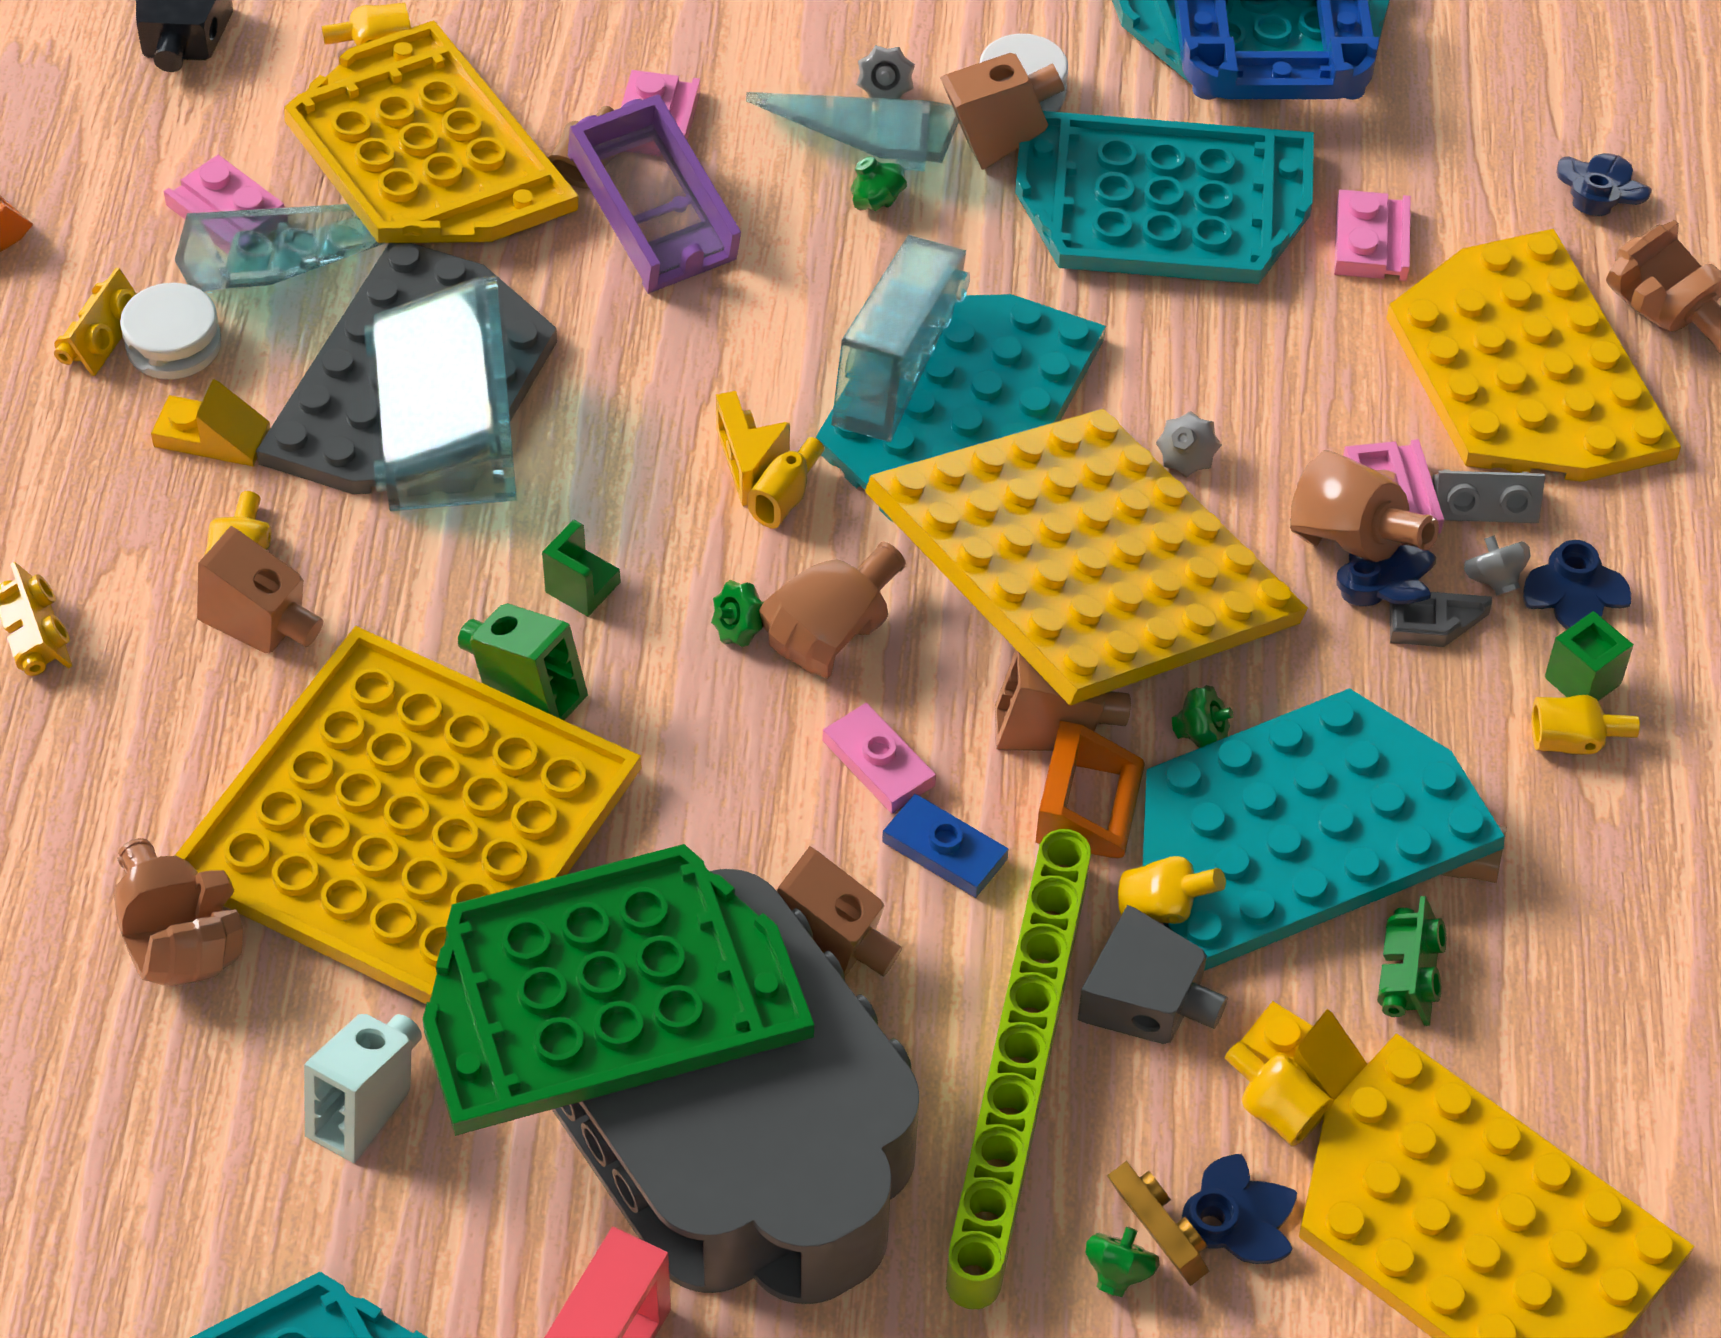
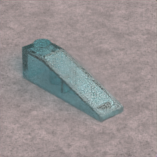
M746 92V102L878 158L896 160V164H900L905 171L925 172L926 162L942 163L959 123L952 105L934 101Z
M348 204L187 213L175 262L188 285L194 286L205 293L272 285L385 243H378Z

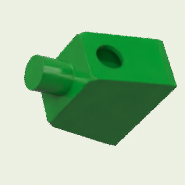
M507 603L500 605L484 622L470 619L462 626L458 635V646L462 650L474 655L483 684L562 720H565L588 696L569 623Z

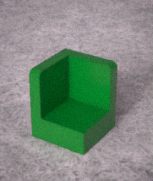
M572 520L542 551L545 592L587 617L621 583L619 568L585 549L584 525L576 520Z
M1592 611L1555 638L1545 678L1566 697L1590 695L1599 701L1622 683L1634 644L1596 612Z

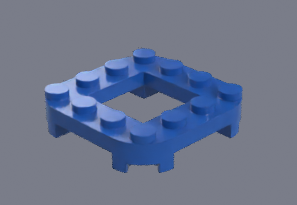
M1174 0L1182 70L1188 81L1192 84L1193 93L1201 99L1210 100L1218 97L1223 99L1254 100L1341 98L1354 100L1364 95L1366 86L1372 79L1379 37H1374L1368 0H1316L1323 51H1235L1234 37H1230L1225 0Z

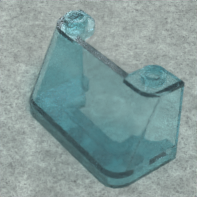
M497 276L474 278L374 314V325H364L367 357H377L384 459L374 460L376 491H387L389 510L400 511L517 501Z

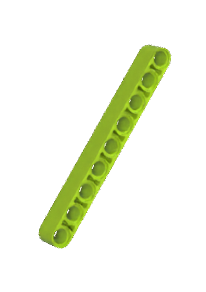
M1071 829L1051 831L1043 837L1039 845L950 1242L946 1290L950 1298L957 1305L966 1309H982L991 1305L1000 1293L1087 886L1091 856L1090 845L1083 835ZM1057 865H1067L1069 867H1059ZM1055 911L1060 913V915H1050L1045 912ZM1045 959L1051 963H1039L1034 960ZM1023 1008H1036L1041 1012L1029 1013L1024 1011ZM1024 1057L1031 1062L1017 1063L1012 1061L1011 1058ZM1005 1107L1014 1108L1021 1113L1007 1115L1000 1112L999 1109ZM992 1159H1001L1008 1162L1010 1165L1005 1167H995L988 1164L986 1161ZM991 1212L999 1218L993 1221H984L977 1218L974 1214ZM969 1265H977L988 1272L980 1276L965 1273L962 1268Z

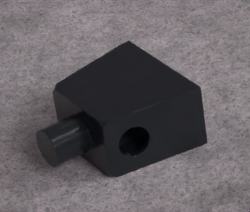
M136 0V23L142 54L147 58H154L155 65L166 72L180 70L184 60L205 61L211 58L232 15V0Z

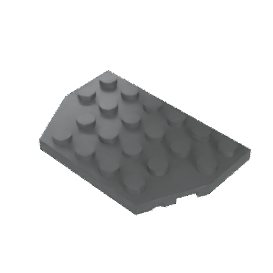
M389 243L256 450L259 465L351 494L372 493V486L404 484L407 486V491L427 490L436 486L447 489L473 487L556 345L557 329L485 265L413 243Z

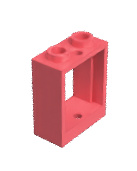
M612 1226L544 1338H655L671 1311L668 1252Z

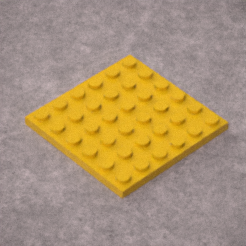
M1104 409L872 474L865 489L868 496L1070 706L1298 625L1308 609L1284 582L1280 581L1258 560L1255 554L1245 547L1214 514L1210 513L1186 489L1183 483L1175 479L1152 456L1149 450L1141 446L1119 424L1118 420Z
M355 626L174 856L188 861L198 873L224 870L234 888V893L224 904L225 907L231 910L236 909L239 914L427 1004V1002H430L436 979V965L440 949L445 943L446 925L452 904L567 875L642 769L641 755Z

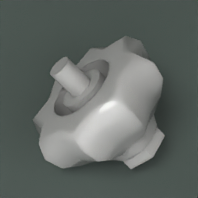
M875 45L868 56L858 61L860 74L857 85L867 92L872 103L888 101L896 104L904 93L914 88L912 73L915 64L905 58L900 47L887 49Z
M1192 411L1180 418L1167 420L1164 432L1156 441V445L1163 455L1164 467L1176 469L1185 477H1188L1197 470L1211 469L1213 456L1222 446L1215 435L1214 421L1201 419Z
M1494 535L1484 539L1489 551L1488 553L1465 561L1464 571L1468 577L1489 585L1495 590L1497 596L1520 588L1519 576L1531 557L1530 547L1521 541L1499 549Z

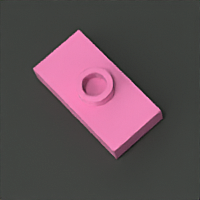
M867 702L823 729L822 741L891 814L905 806L915 793L920 796L935 786L936 774Z

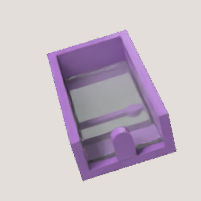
M660 94L644 100H631L619 109L600 116H587L576 125L570 126L568 157L571 161L575 162L643 280L642 285L647 294L737 260L741 231Z

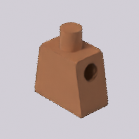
M1007 53L940 77L965 138L982 170L1018 149L1019 143L1030 141L1044 132L1048 123L1040 102L1065 91L1062 80L1053 63L1027 75L1019 58L1014 53Z
M233 526L226 530L198 562L197 619L263 653L273 652L286 636L304 647H308L314 642L323 626L322 618L302 607L304 580L300 574Z
M1016 650L995 703L996 749L1053 751L1060 721L1080 724L1092 731H1095L1098 723L1126 726L1131 710L1130 694L1110 691L1070 706Z
M809 846L779 885L777 892L791 910L797 908L804 914L811 927L813 940L823 953L826 951L833 953L839 961L845 976L858 960L884 977L902 950V946L876 930L885 905L875 894L819 851Z

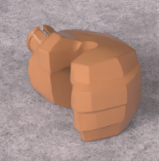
M1673 220L1664 225H1656L1643 235L1634 237L1618 250L1615 257L1616 262L1607 275L1606 282L1608 286L1638 313L1665 330L1676 332L1693 322L1717 349L1716 351L1721 354V306L1717 303L1721 297V270L1713 264L1701 266L1678 240L1679 223Z
M1323 450L1306 466L1297 483V489L1291 504L1290 529L1301 539L1316 547L1322 538L1334 540L1343 550L1373 562L1390 558L1398 549L1400 543L1428 550L1436 542L1439 533V524L1436 518H1433L1431 515L1409 512L1407 495L1398 484L1396 473L1385 469L1374 470L1329 450Z
M881 542L877 546L878 548L857 569L844 561L834 559L813 565L801 572L766 599L759 609L763 627L769 636V645L782 657L792 660L808 673H815L828 679L832 674L835 657L856 634L869 635L886 621L888 617L887 603L880 590L899 571L906 567L903 555L890 543Z
M144 838L130 840L119 849L118 854L120 857H117L126 875L116 885L114 893L117 922L131 960L142 980L160 985H182L199 982L218 976L224 968L239 958L242 953L243 927L236 909L222 911V907L234 893L232 882L224 870L198 873L188 861L180 857H157L151 842Z

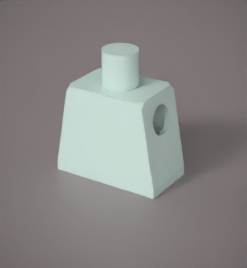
M358 1014L304 1064L305 1137L352 1163H355L409 1092L411 1086V1050L422 1038L421 1030L413 1020L407 1016L397 1014L385 1024L368 1014Z

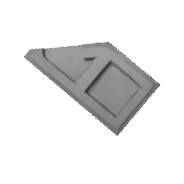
M1431 592V598L1425 601L1402 605L1390 603V643L1445 647L1489 615L1492 597Z

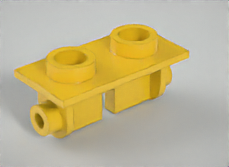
M115 268L109 278L103 283L95 284L92 288V295L78 313L80 318L78 322H72L66 332L55 340L54 346L56 350L54 351V356L61 363L70 365L73 361H82L91 376H96L123 337L120 325L121 314L129 300L137 293L120 268Z
M16 562L11 563L15 580H7L0 583V619L4 629L11 634L7 639L17 668L29 676L41 674L46 669V664L54 659H57L68 669L73 667L66 648V644L70 642L69 634L62 622L55 616L51 606L56 601L53 590L41 575L36 574L32 576Z

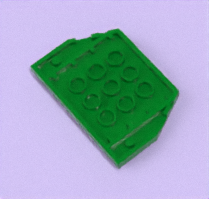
M685 844L452 904L446 925L445 943L440 949L436 965V979L430 1002L426 1004L422 1019L424 1033L455 1136L814 1038V1022L777 924L764 913L760 916L735 895V888L722 876L707 870L704 861Z

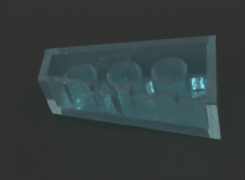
M912 235L907 236L842 338L832 426L891 442L943 329L947 328L951 321L956 301L963 302L970 282V273L964 271L966 250Z

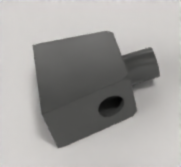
M1127 905L1082 987L1077 1020L1108 1030L1166 1044L1172 1041L1184 1016L1215 1029L1222 1017L1228 997L1200 985L1207 957L1203 949L1138 909Z

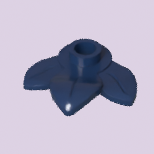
M1609 153L1598 154L1591 158L1589 163L1567 156L1561 158L1557 165L1556 173L1558 178L1571 187V194L1574 197L1572 201L1573 206L1580 212L1588 215L1605 216L1618 203L1642 204L1649 199L1652 192L1649 186L1631 180L1633 173L1632 165L1619 155Z
M1569 540L1562 543L1551 553L1548 564L1530 571L1523 589V601L1529 609L1554 608L1556 619L1565 629H1568L1592 611L1602 617L1604 607H1630L1631 591L1626 579L1620 573L1602 566L1599 554L1591 544L1582 540Z
M1399 545L1390 558L1378 562L1365 560L1349 553V563L1343 565L1338 570L1336 584L1341 590L1342 598L1356 606H1372L1382 600L1400 605L1425 601L1431 598V592L1419 579L1433 568L1436 563V556L1429 550H1422L1411 545Z
M1233 1154L1215 1160L1205 1169L1201 1182V1191L1187 1200L1183 1208L1182 1218L1186 1217L1208 1246L1206 1248H1225L1236 1258L1247 1263L1271 1264L1281 1261L1291 1254L1292 1246L1278 1229L1289 1218L1297 1198V1192L1294 1189L1275 1183L1250 1181V1173L1245 1158L1242 1154ZM1212 1216L1220 1220L1222 1225L1210 1226L1201 1219Z

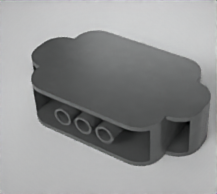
M736 869L713 870L710 872L722 876L735 888V895L759 916L764 913L777 924L814 1022V1038L552 1109V1111L639 1239L668 1252L669 1277L674 1283L696 1292L716 1293L737 1288L754 1278L764 1290L784 1301L797 1304L825 1302L866 1280L878 1268L885 1255L888 1242L890 1200L898 1195L906 1186L915 1164L919 1110L918 1084L911 1071V1062L904 1047L895 1038L888 1040L878 1026L876 1013L868 999L862 994L855 996L846 984L843 969L833 953L830 951L823 953L813 940L811 927L804 914L797 908L791 910L774 887L755 874Z

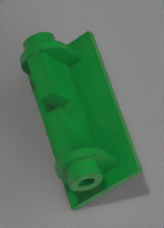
M1420 896L1418 913L1410 908L1403 907L1396 909L1393 915L1387 919L1383 956L1386 961L1403 960V963L1382 964L1377 1001L1382 1006V1012L1387 1016L1401 1017L1405 1015L1406 1010H1417L1424 1026H1430L1432 1002H1439L1441 997V978L1436 967L1438 953L1445 952L1447 937L1444 921L1442 918L1435 917L1426 896Z

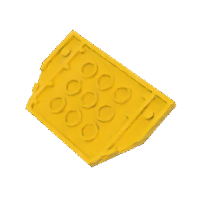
M434 20L349 48L339 57V65L326 77L319 75L309 84L307 91L298 94L284 106L285 123L378 243L492 242L578 210L579 195Z
M1554 228L1462 248L1389 304L1386 318L1465 466L1484 469L1503 468L1513 473H1530L1531 468L1563 472L1565 473V480L1585 482L1677 460L1681 449L1680 443Z
M1397 1033L1334 1100L1330 1110L1324 1115L1299 1232L1300 1239L1432 1338H1624L1688 1260L1694 1248V1245Z

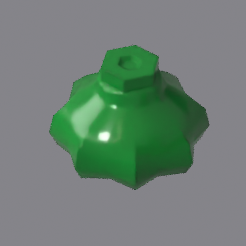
M869 156L859 161L855 167L857 177L851 186L854 207L858 210L871 209L877 211L882 206L890 207L897 199L899 193L907 187L904 168L900 164L880 163L875 157Z
M729 580L725 583L721 593L713 598L714 613L711 623L718 630L722 643H736L741 647H745L762 630L763 622L759 609L764 602L760 600L753 584L748 582L740 584Z
M1213 686L1196 687L1188 692L1183 709L1177 715L1171 717L1172 729L1178 739H1190L1197 747L1201 748L1228 737L1230 728L1228 719L1233 718V711L1230 707L1225 708L1224 702L1217 696Z
M1126 1227L1122 1239L1096 1233L1086 1242L1085 1253L1097 1271L1098 1283L1096 1287L1099 1290L1113 1296L1123 1297L1130 1285L1150 1278L1160 1266L1159 1256L1145 1250L1142 1246L1133 1244L1138 1232L1137 1230Z

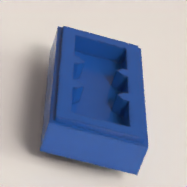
M916 793L887 825L882 834V842L975 898L1008 860L1009 848Z

